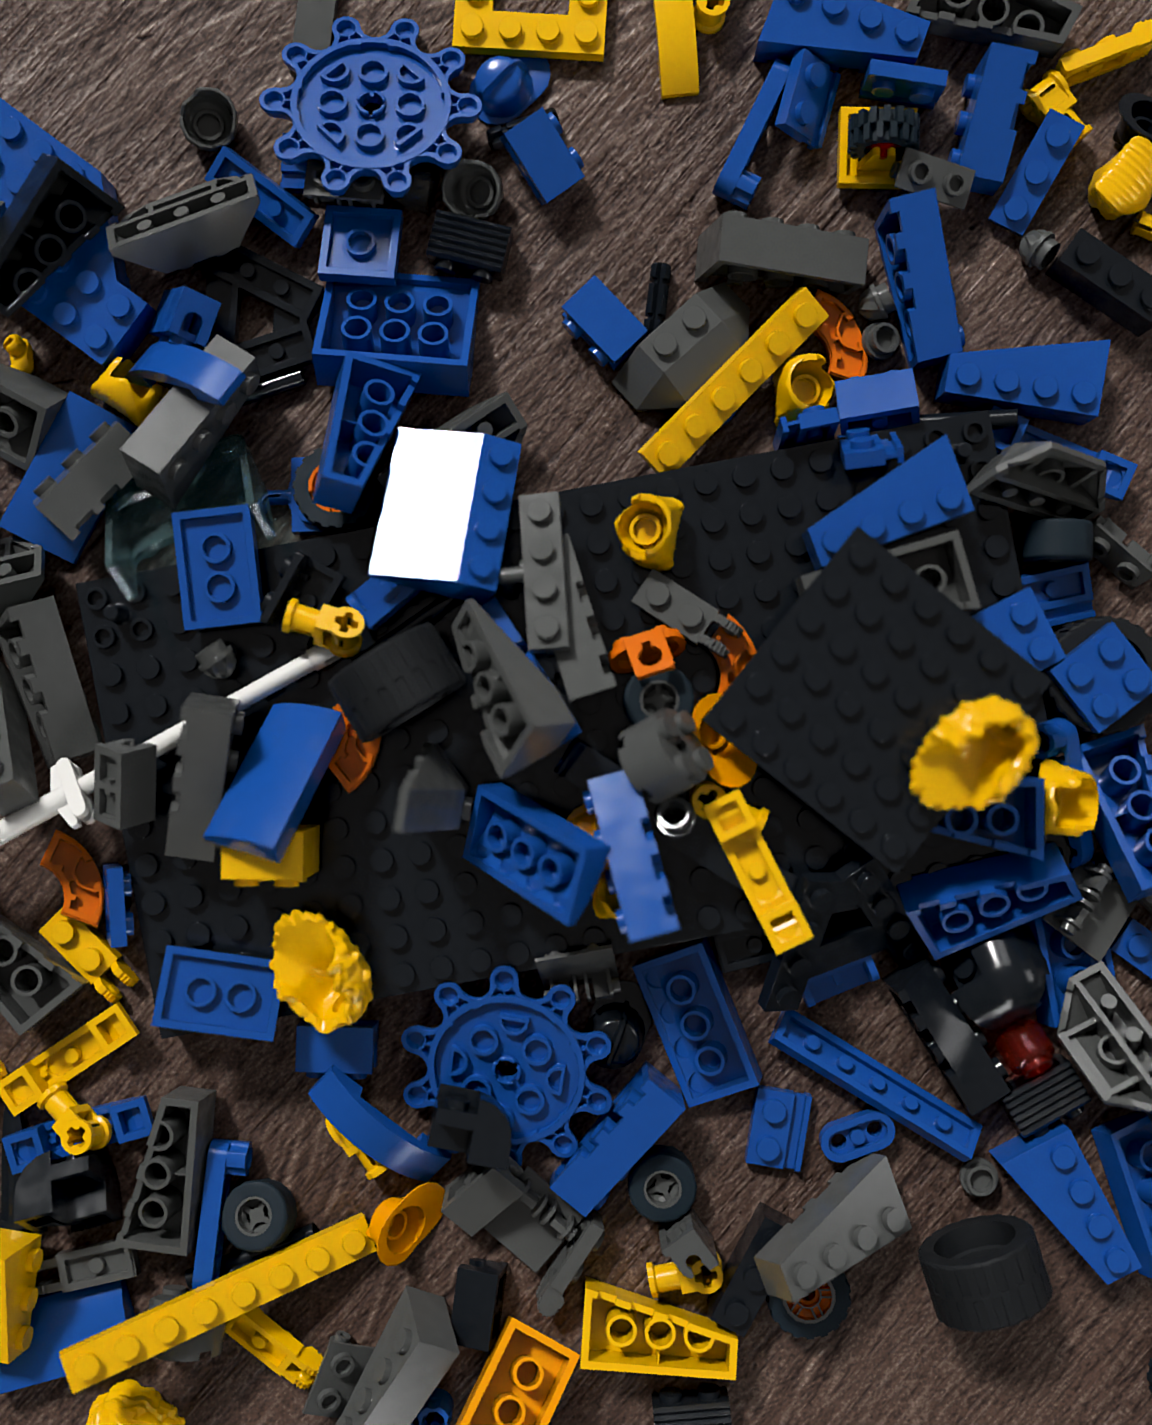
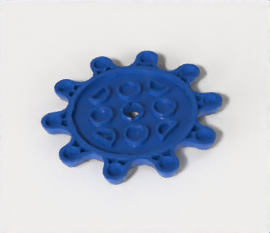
M349 16L340 17L333 22L332 32L334 41L326 49L314 50L305 44L297 42L290 43L282 50L283 62L297 75L296 80L288 87L268 88L259 97L260 106L267 115L290 120L293 124L291 130L278 138L274 143V152L282 163L294 165L307 159L322 161L325 163V168L321 175L322 186L333 196L345 194L355 179L362 176H373L381 180L387 193L395 198L404 197L408 193L412 185L409 169L421 162H430L445 170L457 167L462 158V149L456 141L447 135L446 131L456 124L475 122L482 112V101L474 94L455 92L448 84L453 78L461 74L465 66V55L460 49L448 47L433 54L420 51L416 46L419 36L418 24L408 18L395 21L386 35L370 37L361 30L359 22ZM369 103L381 106L379 109L374 110L372 115H369V112L363 109Z
M508 965L498 966L492 971L490 975V988L484 996H471L463 991L458 984L451 981L440 983L435 989L434 999L443 1012L442 1024L436 1028L421 1025L410 1026L404 1030L401 1037L403 1047L408 1052L422 1057L427 1065L426 1075L421 1079L408 1083L403 1093L405 1102L416 1109L434 1106L440 1083L481 1091L493 1096L504 1107L511 1127V1150L509 1156L520 1166L523 1160V1149L531 1142L544 1143L552 1153L561 1158H568L574 1155L578 1148V1140L569 1127L570 1118L578 1112L602 1115L607 1113L612 1106L611 1094L606 1088L590 1081L586 1073L588 1066L592 1062L601 1060L609 1055L612 1043L609 1036L603 1031L579 1032L568 1024V1014L576 1003V995L573 989L566 984H559L553 986L542 998L528 997L520 990L518 973L513 967ZM500 1060L510 1061L513 1064L516 1063L517 1072L513 1075L502 1074L497 1064ZM447 1150L448 1152L453 1154L459 1153L457 1151Z

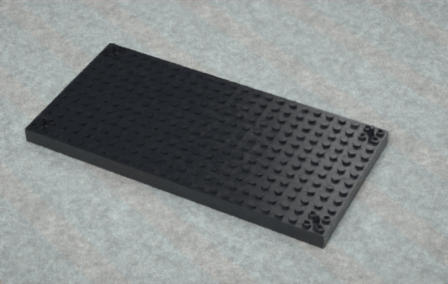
M989 410L870 432V435L878 434L880 440L888 439L887 441H890L889 432L895 431L904 448V462L947 434L966 487L984 465L997 456ZM843 437L559 491L563 535L569 534L607 657L613 643L619 638L633 636L663 624L631 602L652 571L638 565L623 552L622 544L616 533L614 522L625 509L630 507L633 496L645 493L662 497H673L683 502L685 508L680 518L676 537L674 566L671 570L660 573L718 609L721 615L727 617L730 614L745 629L757 651L800 598L795 580L802 575L816 572L802 534L903 463H898L896 458L886 459V465L845 470L839 448V440L847 439ZM970 495L975 508L974 511L883 547L891 550L959 530L981 605L980 609L966 612L972 616L1023 588L1007 506ZM519 499L512 500L500 569L520 567L518 560L522 559ZM377 526L258 549L263 600L270 591L275 592L282 579L279 573L285 560L289 556L294 557L296 552L300 551L347 577L332 606L336 608L351 607L345 600L346 597L371 578L367 574ZM177 564L76 583L105 743L121 739H134V746L142 744L182 722L180 721L181 707L191 692L227 697L306 653V650L315 646L313 641L310 646H307L264 623L184 631ZM497 583L496 592L488 601L494 597L498 599L528 645L524 583H516L518 591L513 596H506L499 583ZM422 591L377 630L368 629L364 624V631L361 634L362 646L357 654L352 657H342L318 671L314 670L242 710L241 712H245L242 736L235 735L233 750L240 751L237 771L273 704L297 703L334 710L333 707L338 703L328 688L329 681L353 663L352 658L442 595ZM463 600L430 624H433L465 676L466 681L464 685L423 713L381 736L379 753L371 772L351 794L346 791L329 767L327 768L300 824L320 825L319 872L308 877L307 882H299L298 887H275L274 880L259 882L258 886H234V879H221V850L219 849L214 862L165 855L169 812L172 801L176 800V795L172 793L173 777L177 763L181 762L182 758L181 755L176 754L177 747L157 757L155 820L122 830L154 1004L156 1003L167 945L272 960L274 958V949L271 947L274 941V925L283 914L290 915L292 910L297 909L303 913L305 911L315 914L321 913L326 920L333 921L338 928L344 929L351 943L357 945L365 961L369 964L373 999L437 988L439 984L445 981L459 984L490 978L492 971L502 965L513 967L517 973L537 969L535 964L536 958L544 957L545 954L549 955L552 951H558L562 954L582 950L584 946L587 948L588 945L593 943L598 946L612 944L614 954L758 928L762 927L744 891L655 835V842L680 929L630 943L628 933L621 935L617 919H599L595 915L592 906L593 896H591L590 901L575 925L568 927L464 859L463 852L470 821L464 820L463 826L455 830L394 832L400 788L409 771H414L417 756L426 757V755H421L424 742L429 741L439 744L468 785V797H473L474 801L478 785L502 782L565 820L574 809L585 804L583 790L554 772V769L574 738L513 775L500 779L483 746L480 732L486 730L481 709L473 708L471 696L475 694L472 675L463 671L451 627L465 603ZM348 618L347 625H351V618ZM713 623L706 635L712 637L719 626ZM221 638L226 646H232L237 663L229 677L212 679L198 669L200 663L195 658V655ZM685 638V650L673 658L675 668L683 672L692 684L695 694V708L702 698L709 694L717 693L720 683V672L714 656L706 647L701 644L697 646ZM340 640V647H343V640ZM548 653L534 654L555 688L559 691L554 673L560 671L556 656L549 658ZM611 669L617 687L574 701H569L567 694L561 697L583 729V732L575 737L621 765L618 750L624 747V739L618 740L619 735L625 729L633 726V723L626 715L623 705L624 691L635 673L622 674L616 673ZM1043 694L1025 715L1033 719L1035 725L1048 721ZM1043 732L1039 735V742L1042 745L1045 742V734ZM1034 756L1031 759L1030 771L1025 772L1024 776L1039 778L1038 774L1042 759L1035 758ZM757 765L756 772L748 783L734 788L718 784L707 772L704 781L714 782L728 794L739 789L747 804L757 809L763 807L769 809V815L761 835L775 862L797 877H800L801 873L836 872L864 851L862 847L759 765ZM229 773L227 788L231 785L236 774ZM691 788L674 797L683 798L689 802L688 796ZM711 790L708 795L700 794L698 799L703 803V806L717 800L712 796L714 790ZM931 832L897 875L882 863L880 865L899 893L897 885L912 880L911 876L924 873L929 874L944 868L1011 852ZM1044 835V845L1056 842L1070 869L1069 863H1072L1073 852L1069 845L1068 836ZM855 905L839 912L859 909V907ZM280 1001L278 1017L296 1014L287 1002ZM159 1027L161 1039L197 1033L195 1031Z

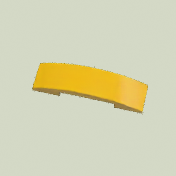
M653 0L661 99L699 95L698 55L693 0Z
M737 789L703 806L704 812L775 953L778 955L813 938L814 936L766 845L740 790Z
M117 1002L0 1080V1097L15 1117L36 1103L41 1094L55 1083L69 1081L137 1036L140 1032L121 1003Z

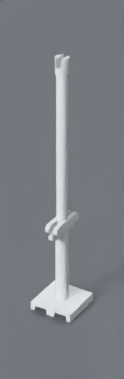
M315 645L306 650V653L226 698L239 699L238 711H242L314 670L318 671L342 657L332 654L329 649ZM182 721L144 743L157 745V757L177 747L182 725L186 722ZM66 757L60 758L56 765L50 767L51 792L40 797L38 802L0 819V846L58 814H61L74 830L82 827L80 820L85 824L94 823L96 820H94V803L91 794L94 793V770L83 775L82 769Z

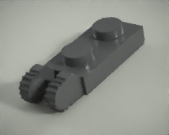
M654 568L631 600L635 606L663 624L678 629L689 641L697 646L699 644L703 645L726 659L730 651L723 643L706 635L713 623L732 637L740 638L744 632L737 624L721 615L718 609Z
M593 1209L575 1227L578 1229L576 1235L571 1241L564 1243L540 1281V1286L536 1289V1298H538L537 1310H539V1314L541 1313L546 1318L548 1316H555L558 1313V1309L562 1308L564 1305L563 1293L569 1283L574 1284L577 1282L584 1269L583 1262L591 1251L596 1252L604 1240L605 1231L602 1216Z
M111 1239L44 1256L38 1271L58 1267L59 1277L46 1279L35 1285L38 1288V1295L57 1291L66 1293L138 1276L141 1273L138 1252L136 1249L115 1247L116 1239Z

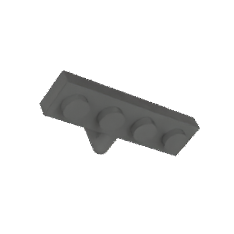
M558 491L519 495L523 566L500 569L498 583L506 596H513L517 593L518 586L516 583H524L527 642L530 654L571 651L560 495Z

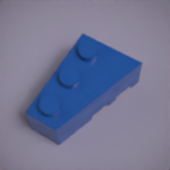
M992 42L974 73H968L965 78L961 97L967 98L964 111L960 110L953 132L954 135L959 136L957 148L951 149L947 161L976 170L970 192L993 196L1004 181L1017 134L1014 127L1019 104H1025L1028 91L1022 90L1025 75L1031 66L1036 64L1039 51Z

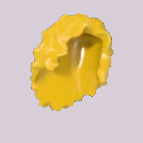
M996 695L971 702L964 701L959 704L954 713L940 717V723L923 738V745L916 749L917 754L911 761L912 771L910 780L912 782L909 785L911 793L919 795L920 803L928 808L933 807L935 810H949L951 808L961 811L965 807H974L979 811L984 810L986 805L991 803H1004L1006 795L1019 785L1025 772L1030 771L1031 759L1035 756L1039 747V738L1036 733L1034 720L1025 716L1019 705L1013 704L1008 700H1002Z
M297 909L292 910L290 915L283 914L274 925V941L271 945L274 949V958L269 962V968L274 972L273 988L277 990V999L287 1002L289 1007L298 1016L304 1017V1021L310 1023L320 1033L329 1034L336 1029L356 1023L366 1012L368 1003L374 997L371 970L357 945L351 943L344 929L338 928L333 921L326 920L321 913L315 914L306 911L303 913Z
M125 1379L113 1385L108 1392L97 1396L90 1407L86 1425H185L186 1421L184 1417L178 1415L177 1407L163 1400L160 1392L156 1391L153 1387H143L134 1379Z

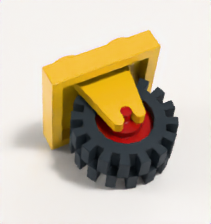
M884 105V107L841 106L838 112L836 188L901 190L894 187V178L889 176L890 169L894 162L901 163L905 147L915 150L919 149L920 114L918 113V108H904V106L900 105L896 108L891 107V105Z

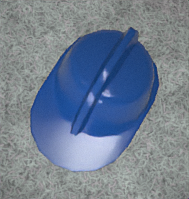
M495 56L482 63L469 90V94L476 95L482 101V112L478 119L486 124L496 126L516 119L548 87L551 73L547 59Z

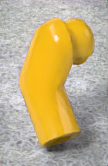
M11 334L6 337L3 347L9 353L10 367L31 374L34 370V361L30 342L17 334Z

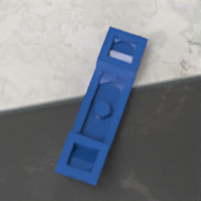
M164 341L152 344L124 378L128 379L129 383L151 388L157 381L188 388L198 400L223 406L246 378V375L240 369L210 353L189 345Z
M994 405L991 410H1001L1002 408ZM1019 415L1018 428L993 430L998 455L1003 449L1014 443L1052 441L1104 460L1107 467L1104 497L1117 501L1123 500L1138 466L1136 463L1104 450L1097 453L1028 424L1029 419Z
M333 1065L311 1087L308 1094L322 1114L352 1144L385 1167L404 1176L425 1182L433 1177L451 1159L452 1154L446 1149L427 1146L426 1134L422 1132L417 1138L413 1137L361 1098L363 1087Z
M146 1095L91 1107L97 1115L104 1116L111 1124L112 1136L108 1144L115 1142L122 1144L150 1135L154 1119ZM54 1119L2 1138L12 1175L22 1173L24 1168L35 1157L49 1150L62 1158L72 1155L64 1150L60 1137L51 1128L56 1122Z

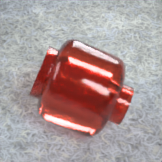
M1031 1019L1020 1020L1001 1031L1002 1033L998 1036L995 1045L1013 1074L1034 1078L1052 1066L1053 1061L1051 1059L1055 1054V1048L1037 1021Z

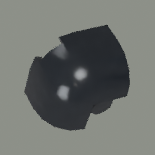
M1027 925L1014 927L959 950L945 959L958 987V990L952 994L968 1017L983 1028L1003 1031L1032 1014L1043 1004L1040 999L1045 990L1046 975H1049L1050 972L1046 959Z
M440 1083L430 1121L427 1146L466 1153V1160L469 1164L506 1170L511 1150V1127L504 1107L493 1096L481 1091Z
M49 1150L35 1157L24 1168L16 1183L14 1223L33 1232L43 1234L48 1231L47 1226H71V1233L123 1219L119 1178L110 1156L104 1150L92 1154L69 1155L65 1159Z

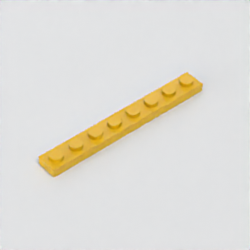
M362 1212L59 1351V1357L72 1394L376 1252L377 1249L374 1242L366 1235L368 1224L365 1215Z

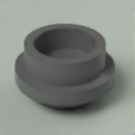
M882 321L868 325L862 334L864 351L869 357L879 361L891 357L896 352L900 341L897 329L892 324Z
M976 1157L962 1165L959 1172V1181L968 1194L975 1197H984L995 1190L998 1184V1172L990 1161Z

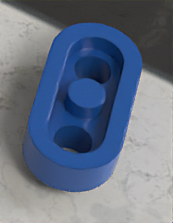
M869 1108L824 1125L819 1133V1145L829 1160L843 1163L888 1147L895 1137V1126L889 1116L876 1108ZM873 1121L879 1122L877 1131H867L869 1123ZM834 1135H844V1139L840 1144L831 1143Z

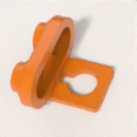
M662 624L651 630L616 640L608 654V661L614 672L622 674L634 672L636 679L642 680L673 670L675 668L673 658L685 650L686 640L678 629Z

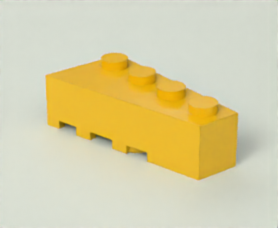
M585 1276L580 1369L736 1380L738 1338L735 1332L708 1317Z

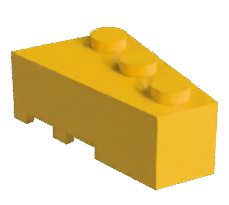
M0 1228V1363L10 1364L29 1348L33 1338V1327L30 1326L32 1310L38 1300V1288L35 1285L37 1272L43 1261V1250L40 1249L42 1235Z

